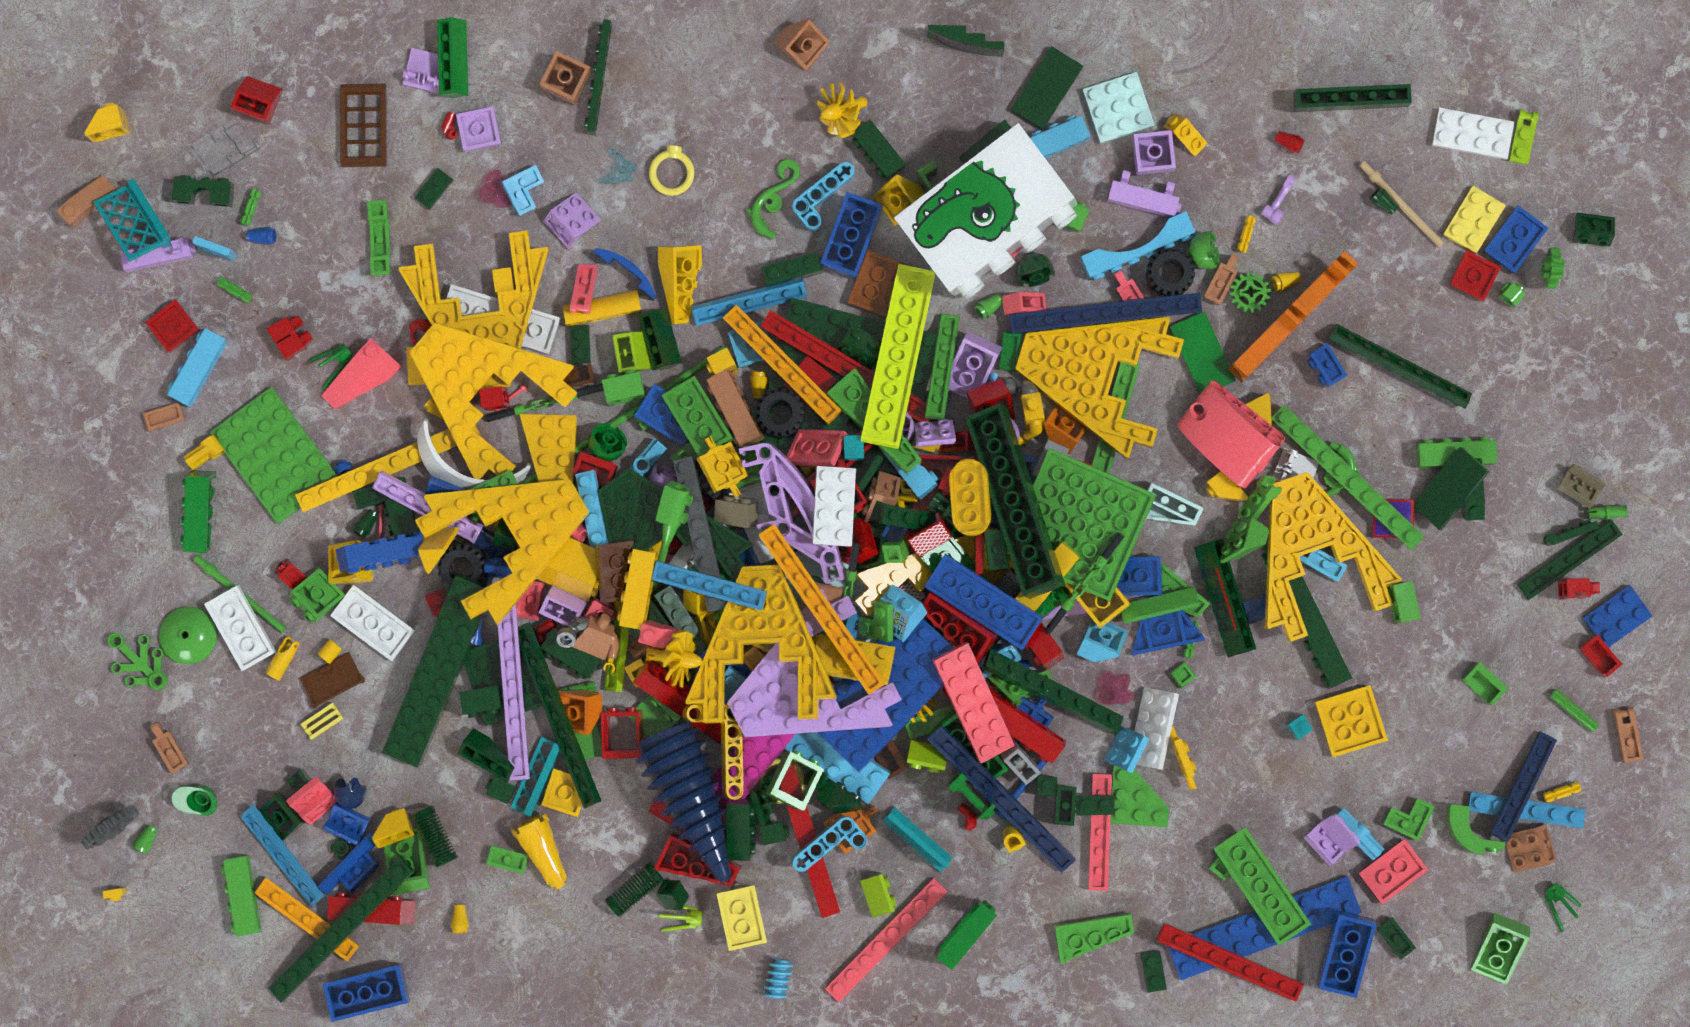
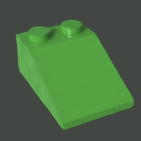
M413 828L415 836L384 846L386 870L399 857H403L415 870L392 895L431 888L424 841L418 828Z
M1494 912L1475 956L1471 971L1507 985L1528 943L1531 927Z

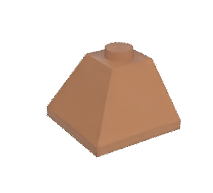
M808 18L785 27L773 41L785 55L805 71L830 43Z

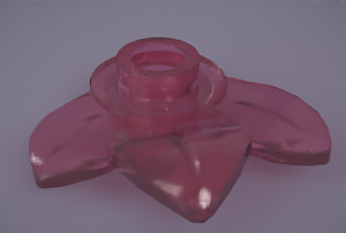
M495 170L488 174L485 185L480 190V197L486 203H494L500 208H505L512 203L501 183L506 179H502L500 170ZM491 190L493 196H488L487 191Z
M1107 671L1101 677L1102 689L1099 693V698L1103 704L1112 705L1118 703L1124 705L1135 698L1136 695L1127 690L1130 683L1129 674H1120L1114 677L1110 671ZM1107 692L1112 693L1111 699L1105 697Z

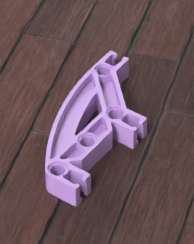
M761 443L740 448L739 452L742 455H746V451L755 450L757 460L749 463L742 460L743 468L764 463L759 474L769 514L777 518L774 521L757 524V529L763 531L764 527L775 524L779 530V525L785 523L788 526V531L786 534H781L789 545L820 563L825 584L834 581V578H830L828 568L836 565L839 577L836 578L837 581L844 580L846 575L839 547L812 544L815 493L800 471L771 443ZM764 447L770 450L768 458H764L761 454V450ZM772 485H776L779 488L777 496L772 495L770 492ZM786 490L798 506L810 532L793 522ZM827 552L834 554L835 560L833 563L826 561L825 555Z

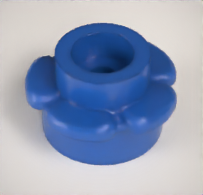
M341 460L336 463L334 471L338 476L351 471L352 463Z

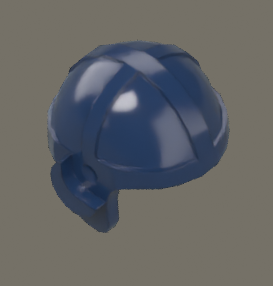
M339 778L335 782L333 796L340 806L353 809L363 803L367 788L365 785L361 786L357 778H352L347 786L344 779Z

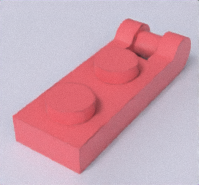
M578 264L570 304L571 313H577L578 311H583L584 314L591 313V304L598 274L597 265ZM579 300L584 301V304H578Z

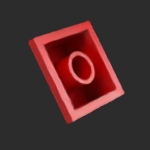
M1002 378L967 391L969 406L973 414L1001 403L1007 407L1010 418L1015 420L1011 394Z

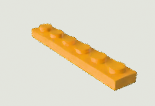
M268 877L263 880L255 891L257 896L316 939L331 926L329 922ZM348 937L334 952L348 962L360 945Z

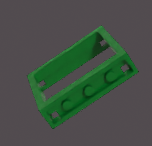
M978 900L935 952L936 958L950 970H953L996 918L997 915L994 913L996 909L986 900L983 902Z

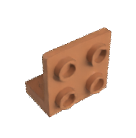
M879 471L877 478L873 477L870 485L871 490L867 492L865 497L867 503L864 505L865 509L862 512L865 515L864 522L868 523L876 500L884 504L896 505L901 477Z
M1547 824L1514 832L1509 841L1505 842L1514 872L1550 865L1557 861Z

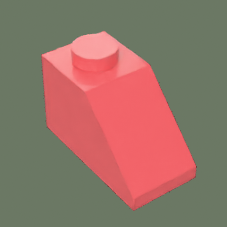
M1017 292L1002 296L1004 315L1047 310L1045 293Z
M648 620L642 623L638 642L654 647L666 648L673 641L672 634L682 629Z

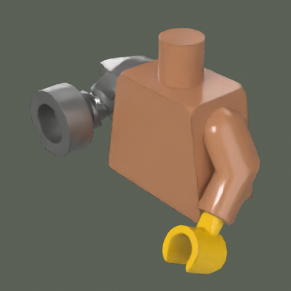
M601 614L600 618L594 616L575 618L565 628L558 631L556 638L558 645L564 648L573 647L603 660L607 657L608 661L603 665L604 672L607 665H612L611 673L614 672L615 666L613 661L617 657L619 641L617 634L614 632L615 626L610 623L612 619L609 615Z

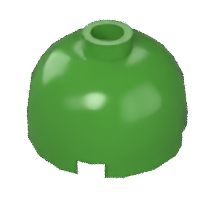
M1212 230L1195 235L1190 241V248H1187L1188 258L1191 257L1194 265L1201 269H1214L1219 266L1218 247H1215L1214 241H1216V237Z

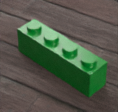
M453 17L438 19L439 95L450 98L469 96L466 20Z

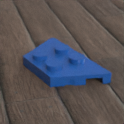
M1181 610L1140 620L1132 655L1206 640L1187 614Z

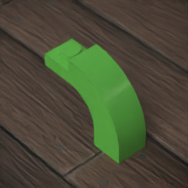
M1447 804V825L1452 837L1461 847L1480 855L1485 854V847L1487 852L1498 853L1499 849H1505V842L1481 839L1472 832L1469 826L1470 806Z

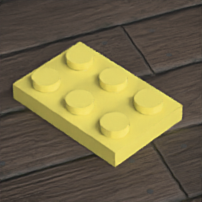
M1472 186L1443 235L1468 251L1477 254L1506 205L1477 187Z
M755 885L717 893L729 951L767 943Z

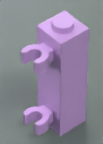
M1123 170L1120 182L1113 180L1107 202L1168 218L1180 213L1182 205L1178 203L1180 197L1172 196L1175 183L1168 182L1165 193H1160L1129 185L1128 181L1131 172Z
M188 237L170 240L171 246L167 248L161 246L131 262L128 261L123 251H120L123 270L132 272L195 258L196 246ZM139 247L128 249V252L131 255L137 252Z

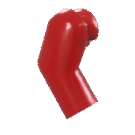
M448 111L441 129L447 139L453 140L458 135L453 126L456 115Z
M553 619L537 626L535 635L539 644L545 641L546 637L544 634L556 627Z
M962 802L957 811L965 816L964 828L967 831H972L977 826L976 813Z

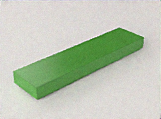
M1187 588L1133 601L1121 613L1123 622L1126 624L1198 607L1199 602L1196 588Z

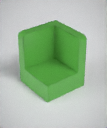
M903 536L899 542H884L882 544L885 563H903L911 553L906 536Z

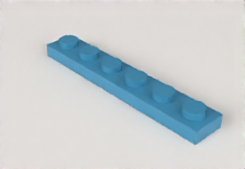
M798 278L691 307L696 326L723 319L735 305L744 313L790 302L792 298H806L807 294L803 278Z
M656 561L652 580L758 610H763L767 591L661 561Z
M1469 792L1468 806H1470V812L1498 816L1507 797ZM1528 801L1519 819L1583 828L1586 809Z
M254 805L249 807L240 816L309 906L312 907L317 904L325 895L311 879L308 872L300 865L297 858L286 847L285 843L279 838L273 827L265 820L261 812Z

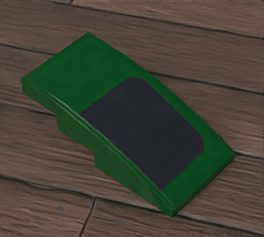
M928 25L927 37L945 46L978 55L1003 57L1004 41H985V33H966V26Z

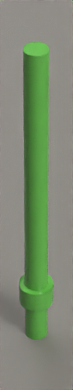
M197 555L193 559L194 562L204 569L208 576H213L228 590L236 586L216 570V566L212 563L209 564L201 556ZM244 593L251 608L280 633L286 630L287 627Z

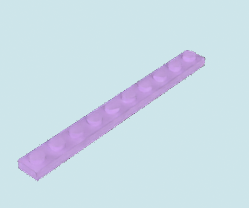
M515 604L498 625L508 760L515 767L510 780L530 779Z

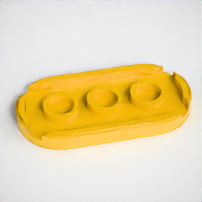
M963 459L956 464L949 475L952 522L962 534L977 536L988 528L991 521L988 473L980 462L974 459Z

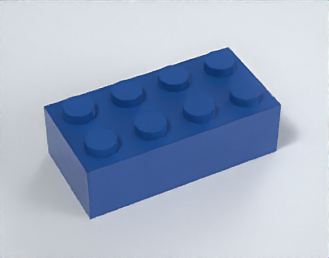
M849 192L846 193L821 260V267L857 279L882 212V204Z
M1336 909L1316 982L1319 989L1357 998L1377 925L1373 918Z
M402 964L323 984L331 1022L410 1002Z

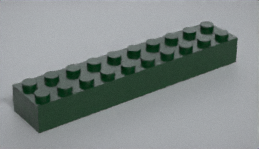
M999 403L965 417L979 462L986 468L988 473L989 493L1023 596L1032 599L1065 586L1007 407Z
M462 574L455 576L382 753L416 768L422 765L485 614L484 612L470 619L461 601L488 587V585Z

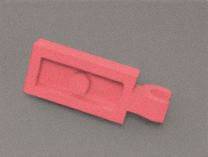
M1121 270L1114 274V277L1120 284L1116 290L1123 301L1145 299L1133 279L1127 281Z

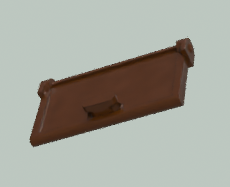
M350 652L336 658L331 664L327 663L300 677L310 698L311 706L314 709L318 705L365 682V678L359 672Z

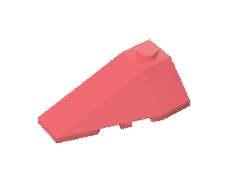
M371 338L321 396L334 409H337L363 393L369 392L376 386L389 381L402 366Z

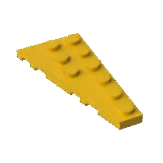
M519 414L538 482L570 479L574 485L573 470L575 467L577 415Z

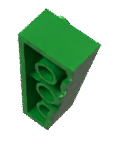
M194 470L182 480V489H185V497H182L181 503L182 508H184V516L181 517V527H184V535H181L180 545L183 546V552L207 553L210 550L212 524L208 523V520H211L213 515V506L210 504V501H212L215 494V487L211 486L212 478H216V471Z

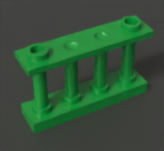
M959 773L946 787L951 792H961L980 811L976 816L978 819L988 820L995 813L993 809L996 806L993 803H989L986 806L966 786L967 783L965 781L968 778L963 773Z

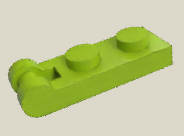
M1519 110L1508 162L1522 165L1529 164L1539 113H1527L1526 110ZM1523 121H1530L1529 126L1523 125Z

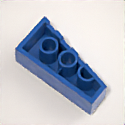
M418 531L408 536L403 534L388 538L387 541L386 538L371 541V543L367 541L340 547L335 550L340 572L348 571V574L360 572L359 569L365 568V571L377 569L376 566L382 565V568L394 566L393 563L399 562V565L409 564L411 559L420 556L418 549L423 543L421 531Z

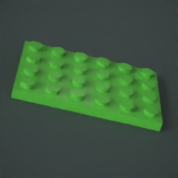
M270 387L210 432L211 435H215L225 450V454L277 524H280L301 508L295 494L338 476L273 387Z

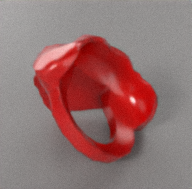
M416 319L410 323V338L413 344L416 345L418 343L414 337L417 329L422 332H427L432 325L429 320Z

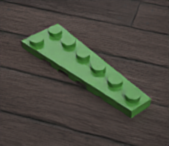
M854 368L827 392V396L863 431L871 391ZM903 434L899 449L878 445L906 474H909L921 463V458Z

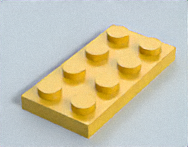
M818 634L816 648L828 676L859 681L827 635ZM855 640L885 685L888 686L895 647Z

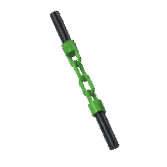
M603 384L579 390L574 389L578 393L572 401L582 396L604 391ZM541 398L525 406L522 403L513 408L487 414V421L491 422L513 415L526 414L527 410L543 409L549 404L558 401L554 398ZM543 401V406L535 408L536 405L534 403Z
M1118 532L1104 552L1090 566L1087 577L1078 582L1073 589V595L1070 599L1066 598L1059 611L1044 629L1047 633H1052L1065 614L1075 605L1073 601L1076 597H1080L1085 592L1089 580L1101 571L1108 562L1107 559L1125 537L1123 534ZM1095 565L1099 567L1096 572L1092 570ZM1082 583V585H1083V586L1085 585V587H1084V588L1082 589V591L1079 593V592L1076 591V590H1077V588L1080 586V584Z
M853 542L849 567L846 570L845 576L846 587L844 588L843 598L846 597L848 590L850 591V600L852 599L853 583L857 575L856 566L860 549L859 542ZM848 618L842 621L845 626L847 624Z

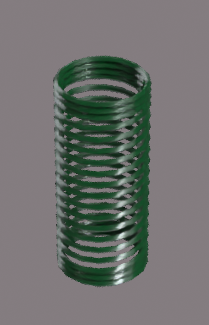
M432 805L413 814L411 817L413 821H416L415 824H418L416 827H419L418 830L421 837H423L422 840H425V846H428L427 849H430L428 852H431L430 855H433L431 858L436 868L458 858L455 851L449 853L454 850V848L448 850L453 847V845L448 846L451 842L444 844L450 839L441 842L448 838V836L443 837L447 833L441 834L445 830L437 832L444 827L442 826L434 830L441 826L442 823L438 824L441 820L434 822L439 817L430 820L438 816V814L429 817L436 813V809Z
M648 862L644 868L652 878L641 868L650 881L639 870V873L648 884L637 872L636 875L645 886L636 875H633L643 889L631 877L641 892L628 879L629 883L625 881L627 886L623 884L625 889L620 886L623 892L617 888L621 895L615 890L619 898L612 893V895L605 899L607 905L619 918L624 915V912L627 913V910L629 911L632 906L638 904L637 901L640 902V899L646 897L648 892L654 890L656 885L659 886L664 881L659 872L654 870L651 863ZM630 884L635 888V890L638 892V894L634 891V889L630 886Z

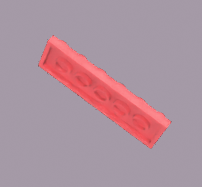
M965 642L933 659L932 661L978 762L983 763L1015 746L969 644Z

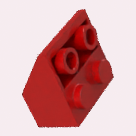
M246 76L236 90L230 108L236 113L270 125L283 89Z

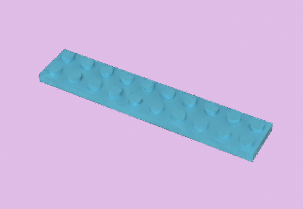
M731 666L725 671L724 704H728L729 699L748 678ZM729 708L728 712L733 715L731 709ZM816 732L795 734L784 748L788 752L795 750L802 753V758L806 760L811 758L819 762V767L824 769L823 772L826 773L829 779L835 783L840 782L847 788L846 790L854 792L867 804L871 802L890 775L889 770L874 760H871L858 773Z

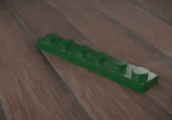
M603 19V25L600 24L598 29V36H601L600 43L596 44L595 50L598 59L597 62L593 63L595 79L591 80L590 92L593 93L592 99H588L587 110H590L589 118L586 117L584 129H587L588 135L596 136L612 30L611 20Z
M881 504L879 524L921 531L937 522L935 513ZM944 520L952 537L964 536L956 527Z

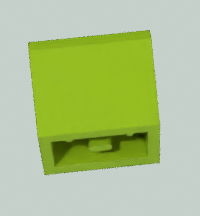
M642 331L612 335L620 375H625L624 372L629 370H635L636 372L653 370Z
M915 740L910 741L906 763H910L909 767L921 769L922 766L929 767L928 771L939 774L941 770L945 771L947 759L932 744Z
M882 873L860 880L872 918L895 911L894 907L897 904L894 895H889L887 888L891 886L887 876L883 877Z

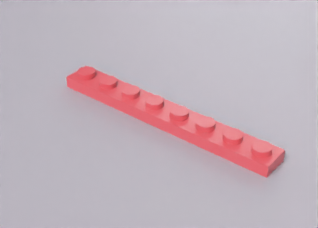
M933 878L825 989L840 1002L947 891Z

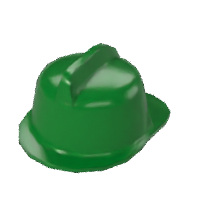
M198 785L196 787L182 786L177 788L172 795L174 806L185 813L209 816L218 807L217 795L206 785Z

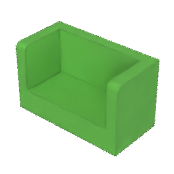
M1476 662L1461 679L1488 705H1494L1508 689L1481 662Z

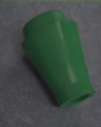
M1378 188L1370 197V200L1373 201L1372 204L1391 215L1399 207L1385 189Z
M369 509L367 513L353 524L352 530L362 538H365L367 535L369 536L379 515Z

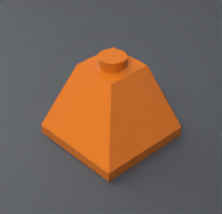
M1058 404L1044 423L1048 439L1068 448V454L1072 452L1087 429Z
M589 690L558 691L574 733L590 735L602 712V693Z

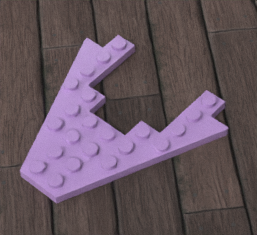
M820 589L821 592L823 593V595H824V596L826 597V599L828 600V598H827V596H826L824 590H823V589ZM849 596L830 604L841 621L857 614ZM806 606L801 613L811 637L824 631V629L808 606ZM775 643L727 702L744 736L757 737L891 727L893 724L885 709L902 699L892 682L888 686L875 691L870 696L867 695L842 709L836 699L819 700V719L799 720L798 662H780L779 643Z

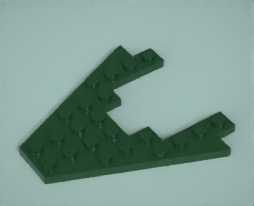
M630 468L598 490L609 543L634 540L630 552L633 549L648 551L662 541L663 523L655 520L663 488ZM707 515L716 558L732 581L736 582L741 568L746 566L740 555L754 544ZM686 521L685 524H681L675 533L685 547L692 543ZM627 564L626 571L629 572L630 564ZM651 598L647 621L651 620L671 626ZM627 627L630 634L637 630Z

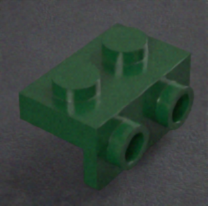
M852 324L842 339L838 350L861 365L871 369L879 356L882 341Z

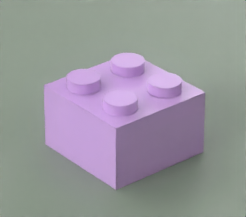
M1172 130L1133 135L1132 144L1136 176L1175 171L1176 163Z

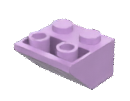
M552 586L539 613L567 626L573 619L582 617L588 602Z

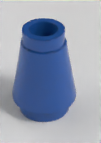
M270 226L247 231L248 241L271 245L276 242V230Z

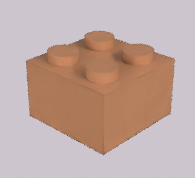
M556 51L539 85L542 90L576 105L592 70L590 66Z

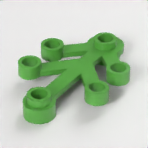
M113 633L108 637L109 646L116 649L119 648L134 663L122 664L115 662L111 666L113 673L143 671L148 676L142 678L127 676L125 678L126 686L149 685L154 690H162L166 687L168 678L162 672V658L165 653L161 648H154L152 650V657L154 658L153 671L148 666V645L151 642V638L148 635L143 634L138 638L140 657L124 643L123 635ZM117 637L120 638L118 645L114 643V639ZM143 637L147 638V643L145 644L141 642ZM157 650L161 651L160 657L155 656ZM117 664L121 667L118 672L114 669ZM157 677L161 678L160 684H156L155 679ZM129 678L134 679V684L130 685L128 683Z

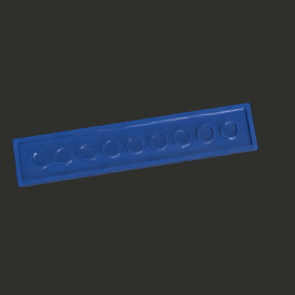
M1348 876L1293 896L1311 925L1290 939L1332 924L1336 909L1353 914L1362 913ZM1255 911L1193 933V935L1243 957L1277 945ZM1168 946L1180 980L1216 968L1211 964Z

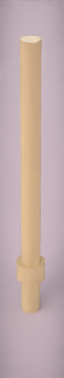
M1366 161L1360 165L1369 176L1373 184L1376 183L1382 190L1385 189L1399 208L1438 248L1444 244L1434 231L1381 178L1382 175L1377 170L1374 171Z

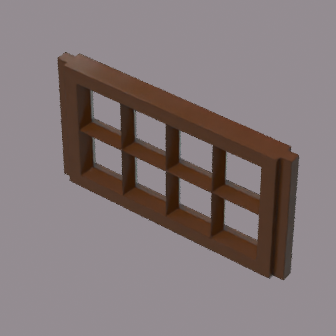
M386 83L340 84L341 167H387ZM379 94V107H365V95ZM347 95H361V107H347ZM347 111H361V123H347ZM365 111H379L380 123H365ZM380 127V139L365 140V128ZM347 128H362V140H347ZM347 144H362V156H347ZM365 144H380V156H365Z

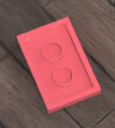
M799 429L786 457L795 466L834 467L844 446V436H848L845 431Z
M1402 839L1358 874L1380 904L1383 905L1428 871V869L1406 839Z

